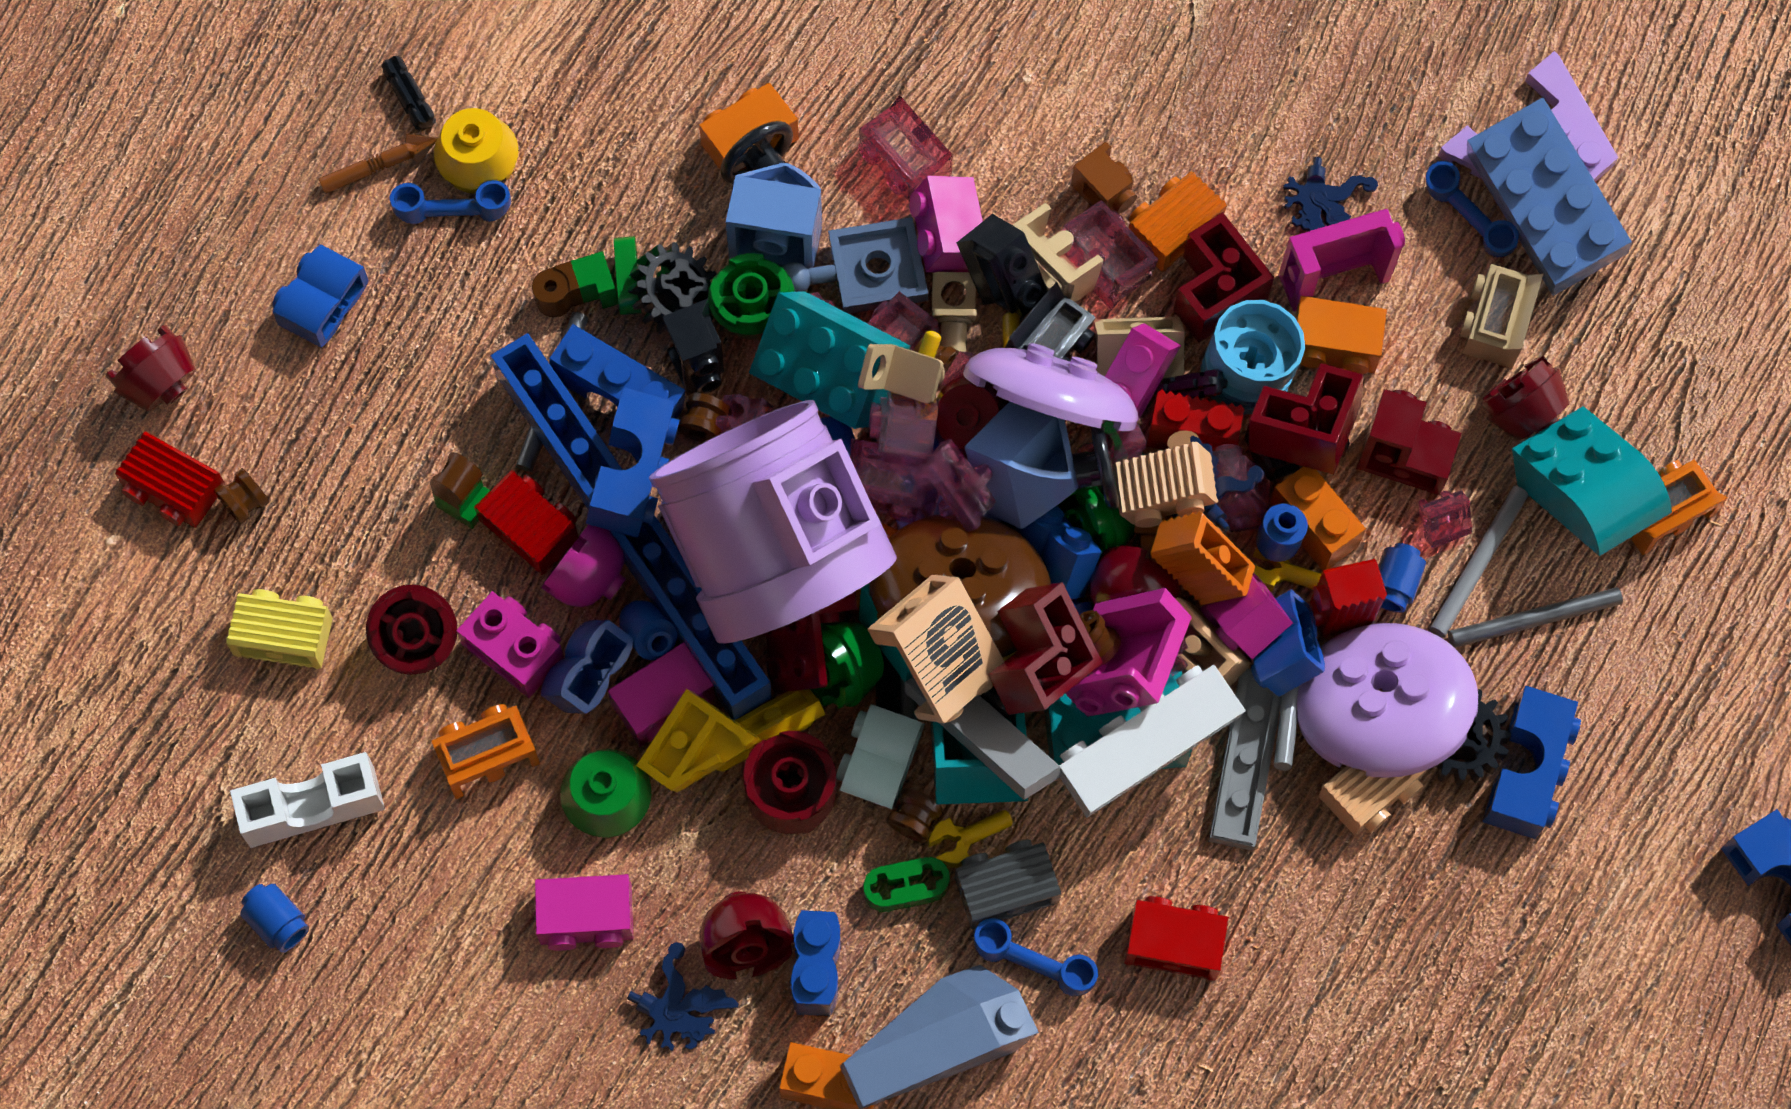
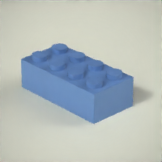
M1544 97L1467 140L1468 157L1507 221L1511 222L1518 230L1520 243L1539 274H1543L1542 279L1553 296L1629 254L1632 243L1631 239Z

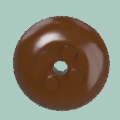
M944 513L915 520L899 529L889 538L897 559L889 569L869 582V596L872 597L876 608L877 619L881 618L931 575L959 577L1002 658L1017 651L997 611L1025 589L1051 584L1043 559L1024 536L1011 527L991 518L967 513Z

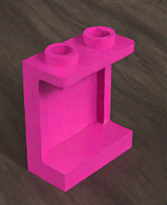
M1388 208L1289 237L1278 275L1293 312L1296 311L1301 296L1313 297L1318 279L1365 265H1372L1380 284L1390 282L1395 266L1398 264L1401 250L1405 246L1402 227L1398 222L1393 223Z
M1166 588L1095 603L1093 610L1103 617L1105 627L1113 628L1120 635L1121 646L1108 663L1096 668L1089 676H1086L1065 694L1087 717L1159 703L1192 616Z

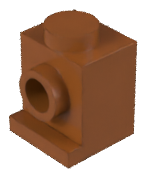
M1106 141L1074 165L1071 186L1104 220L1116 211L1119 214L1123 213L1137 199V195L1132 191L1133 180L1129 170L1120 161L1114 162L1111 159V146Z

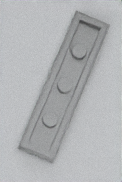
M1247 669L1238 679L1235 695L1246 711L1240 718L1232 722L1229 727L1208 842L1254 851L1282 695L1278 697L1270 689H1264L1259 686L1253 677L1251 669Z
M914 677L905 682V693L919 706L927 701ZM980 695L974 697L963 707L964 711L958 718L948 723H939L1024 800L1060 778V766Z

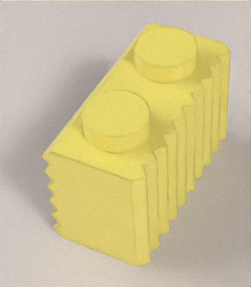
M255 589L252 595L238 593L226 644L232 654L237 657L321 669L333 617L328 607L323 606V602L314 597L298 596L295 602L279 599L278 594L264 589Z

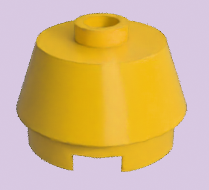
M468 108L453 114L445 122L434 146V161L440 174L453 184L455 188L476 194L478 187L484 182L491 180L501 182L505 178L506 180L509 179L518 158V143L513 131L490 112L478 108Z

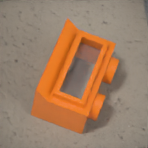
M1695 459L1685 465H1682L1679 460H1675L1658 472L1669 494L1672 513L1631 537V540L1642 556L1651 551L1658 539L1671 532L1674 536L1683 533L1696 518L1703 514L1707 519L1715 516L1728 497L1715 489Z
M505 704L492 706L481 713L482 720L467 726L463 722L451 723L438 732V738L431 740L455 799L464 796L461 785L485 775L488 782L498 781L505 776L503 768L528 758L532 767L540 764L537 752L517 705L507 708Z

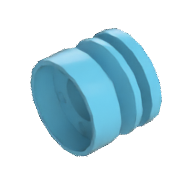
M1245 300L1230 306L1217 322L1200 367L1201 372L1219 369L1223 372V378L1228 380V386L1222 390L1221 395L1211 396L1210 398L1215 399L1218 404L1222 401L1226 405L1233 403L1235 407L1241 404L1244 408L1243 415L1253 413L1263 386L1287 392L1305 351L1303 330L1296 318L1282 306L1265 300Z

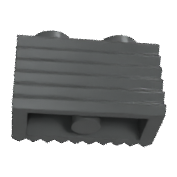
M1022 840L1005 848L1006 854L989 858L987 853H979L961 861L962 867L955 869V881L971 929H976L978 924L985 919L996 918L1003 921L1059 903L1061 890L1044 842L1032 845L1031 840Z

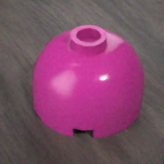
M588 524L541 588L555 599L575 607L593 605L602 596L611 600L626 580V578L619 574L626 560L624 553L609 530Z

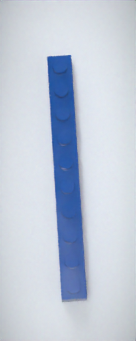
M527 333L490 355L496 377L589 510L600 467L604 466L616 470L623 469ZM655 515L652 524L642 523L638 538L609 530L624 553L626 566L650 601L674 625L677 631L678 642L686 644L711 680L716 697L731 719L735 721L772 698L770 681L742 640L732 643H718L715 640L696 600L702 588L696 587L680 551Z

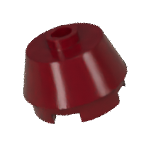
M163 325L157 330L161 337L154 342L145 336L117 360L123 366L118 373L112 369L105 375L114 385L115 394L146 411H151L163 402L167 406L175 402L187 391L188 388L184 384L196 372L182 335L176 336L167 325Z
M1543 355L1525 364L1524 367L1526 369L1518 372L1507 381L1504 379L1482 398L1484 401L1481 404L1489 414L1487 420L1517 440L1524 439L1534 432L1537 434L1559 421L1557 416L1570 404L1559 367L1553 368Z
M964 375L959 376L944 386L933 405L932 427L936 439L946 452L962 461L968 462L965 446L1010 402L996 396L998 390L994 389V385L986 381L985 387H978L967 380Z
M402 585L387 591L374 603L366 621L367 642L373 655L385 667L401 674L416 675L435 669L451 654L457 639V621L450 604L436 591L421 585Z

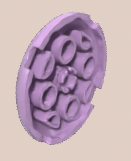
M1029 343L1027 350L995 348L983 351L972 357L965 365L963 375L971 383L978 387H985L986 381L994 385V389L998 390L996 396L1023 407L1096 428H1101L1105 420L1114 421L1113 428L1118 431H1132L1136 427L1138 412L1130 396L1119 385L1097 373V364L1089 360L1072 357L1069 362L1054 357L1055 351L1050 348Z
M1369 624L1347 630L1331 638L1320 646L1324 657L1325 671L1301 684L1298 689L1297 723L1308 744L1331 764L1339 768L1344 764L1352 768L1366 771V776L1391 778L1412 775L1443 762L1465 742L1467 732L1474 718L1477 717L1478 712L1477 684L1473 672L1463 656L1438 635L1405 624Z

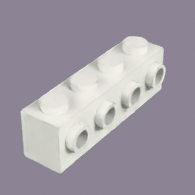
M1199 665L1193 667L1175 680L1179 688L1166 696L1162 693L1159 703L1138 707L1141 712L1127 722L1122 715L1115 718L1099 730L1102 735L1101 739L1088 747L1084 741H1081L1060 755L1064 763L1059 765L1060 779L1086 818L1242 716L1246 710L1215 665H1212L1205 671H1202Z

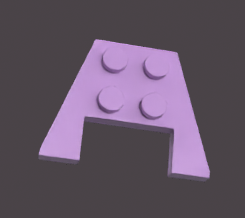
M1553 51L1528 73L1525 82L1554 107L1551 111L1596 182L1615 165L1618 156L1560 56ZM1467 125L1441 147L1438 156L1444 161L1451 163L1456 161L1472 169L1470 174L1481 178L1467 155V140L1477 135Z

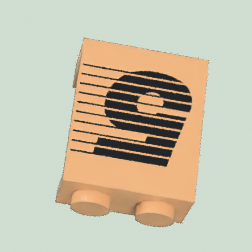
M931 575L867 629L875 644L893 646L899 650L927 700L914 711L917 719L948 723L958 718L963 713V707L967 703L994 686L988 674L1005 662L959 577Z

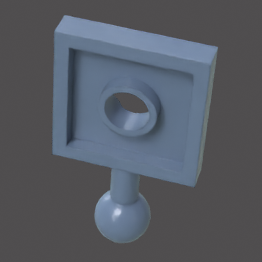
M913 217L829 230L828 238L833 259L832 265L807 269L800 263L790 262L782 266L790 276L795 292H806L810 285L837 281L842 310L848 314L928 301V290L921 256L917 248V236ZM882 258L890 264V268L884 273L876 274L869 271L866 264L871 259Z

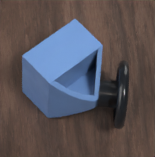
M768 122L751 130L731 147L722 161L720 168L722 178L726 182L734 184L726 217L729 259L741 254L757 253L764 255L766 260L772 261L780 267L790 262H797L809 269L815 266L822 231L821 188L809 175L799 168L786 163L782 158L793 139V130L786 122ZM775 134H780L779 141L773 148L770 142Z
M1009 402L965 446L980 511L1023 529L1075 492L1078 487L1079 489L1099 485L1102 486L1106 508L1116 510L1119 506V500L1103 424L1101 428L1090 426L1094 451L1072 454L1065 420Z

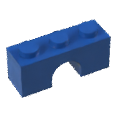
M574 324L571 325L549 358V364L564 386L586 399L593 392L605 397L618 407L623 387L676 401L672 418L677 419L684 409L685 389Z
M623 387L608 445L628 451L635 458L637 464L626 470L600 467L589 505L586 524L637 538L639 537L643 522L652 524L658 498L650 496L653 486L649 476L669 462V459L661 457L664 443L673 446L680 422L679 419L672 418L676 401Z
M1525 685L1515 702L1508 731L1511 732L1509 741L1520 744L1530 751L1535 761V771L1522 774L1502 768L1493 781L1483 823L1532 839H1536L1545 827H1552L1559 806V802L1552 800L1556 785L1563 786L1570 766V760L1564 759L1567 743L1571 745L1575 743L1581 725V719L1575 717L1578 706L1577 701Z
M1778 809L1733 836L1721 848L1747 886L1768 876L1781 878L1791 886V820L1783 817ZM1790 913L1776 926L1791 945Z

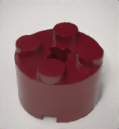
M789 730L779 732V735L764 739L756 744L749 753L744 767V786L749 810L762 825L783 834L810 833L816 826L822 823L834 806L837 792L835 765L823 743L807 733ZM791 777L798 779V785H793L791 788L783 787V782L788 783Z

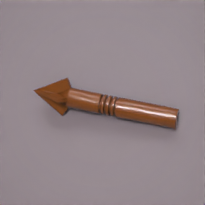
M406 134L405 143L383 151L379 156L376 154V157L372 156V159L369 157L367 161L364 159L318 178L324 193L327 194L372 175V172L375 174L377 170L380 172V169L384 170V167L387 169L411 158L420 164L435 144L437 138Z

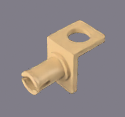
M935 272L932 279V322L941 324V345L944 347L952 346L959 350L956 364L967 363V325L971 324V322L975 323L977 315L974 282L969 272ZM949 282H958L966 289V299L959 306H949L942 299V288Z
M870 344L866 351L858 387L865 390L885 389L926 404H931L934 402L938 386L945 377L943 362L893 344ZM880 356L879 369L876 375L872 378V369L876 359Z

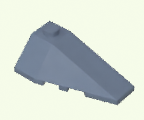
M977 965L941 978L842 1063L840 1068L858 1108L863 1109L1012 1054L1039 1032L1019 990L983 966Z

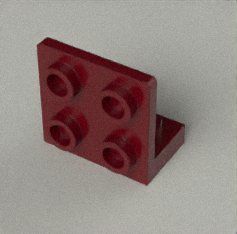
M856 592L804 618L764 633L767 638L769 655L767 673L772 682L774 692L827 687L820 623L841 621L840 612L858 610Z

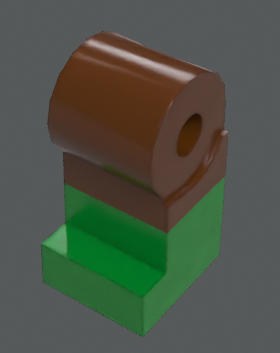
M603 251L543 270L535 276L532 282V293L539 311L548 317H561L567 314L574 306L600 299L603 309L619 305L616 289Z
M451 452L449 454L444 469L432 477L430 486L436 507L473 529L479 521L474 507L491 490L483 486L481 470L470 460L458 453Z

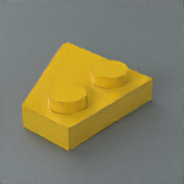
M686 689L636 766L669 790L678 793L758 744L760 738L693 691Z

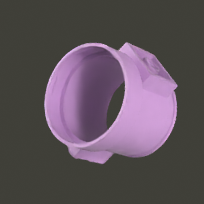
M814 400L802 401L783 407L726 431L674 458L649 476L652 486L657 488L662 499L658 507L696 587L702 588L696 600L718 643H732L752 638L819 611L865 586L889 569L897 559L842 439L832 440L827 427L822 424L819 418L818 408Z

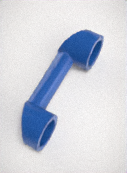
M1439 161L1432 164L1426 173V187L1429 194L1437 201L1449 202L1484 238L1483 245L1487 254L1493 257H1504L1513 253L1517 248L1519 233L1516 227L1511 222L1505 220L1492 222L1459 189L1460 172L1453 163Z
M491 180L484 182L478 187L476 199L425 200L424 193L419 186L412 183H403L392 190L390 203L395 215L402 221L410 224L421 223L427 217L480 215L483 220L490 222L501 218L507 213L511 205L509 188L503 182Z
M985 919L976 927L973 939L977 953L984 960L999 962L1002 959H1006L1058 981L1059 988L1069 996L1085 995L1096 984L1098 968L1095 962L1085 955H1073L1067 958L1064 963H1061L1011 942V930L1000 919Z

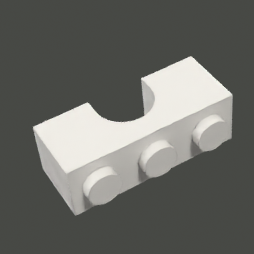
M364 752L322 764L323 772L317 777L304 782L282 784L276 778L230 790L241 836L250 848L385 810L375 768L368 754Z

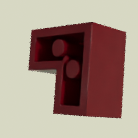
M1223 212L1188 233L1183 257L1198 276L1178 288L1173 311L1180 317V320L1199 343L1213 334L1219 318L1230 306L1245 300L1266 301L1270 294L1274 276Z
M1320 363L1307 397L1263 386L1249 422V451L1334 475L1361 407L1364 375Z
M1384 389L1370 422L1356 469L1440 495L1448 480L1462 433L1452 430L1449 425L1440 421H1423L1422 417L1427 402L1418 400L1412 393L1404 390L1390 391Z
M1063 582L1027 588L997 611L1017 649L1015 654L988 674L1008 715L1046 710L1103 663Z

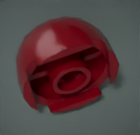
M1121 545L1108 548L1103 552L1092 573L1088 591L1092 607L1094 608L1095 603L1166 588L1174 598H1177L1182 585H1179L1178 579H1173L1172 574H1168L1167 568L1163 569L1161 565L1145 558L1147 550Z
M738 891L725 896L706 913L699 931L700 947L705 969L713 976L727 980L737 979L736 971L754 967L752 977L763 975L782 965L790 958L793 952L791 943H794V937L785 912L769 897L755 893Z

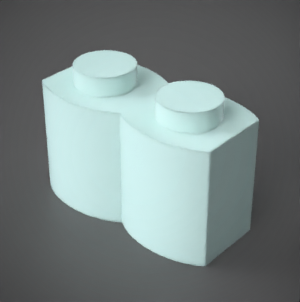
M872 704L868 712L860 710L851 736L858 738L852 756L844 754L836 774V779L842 781L840 791L894 810L925 724Z

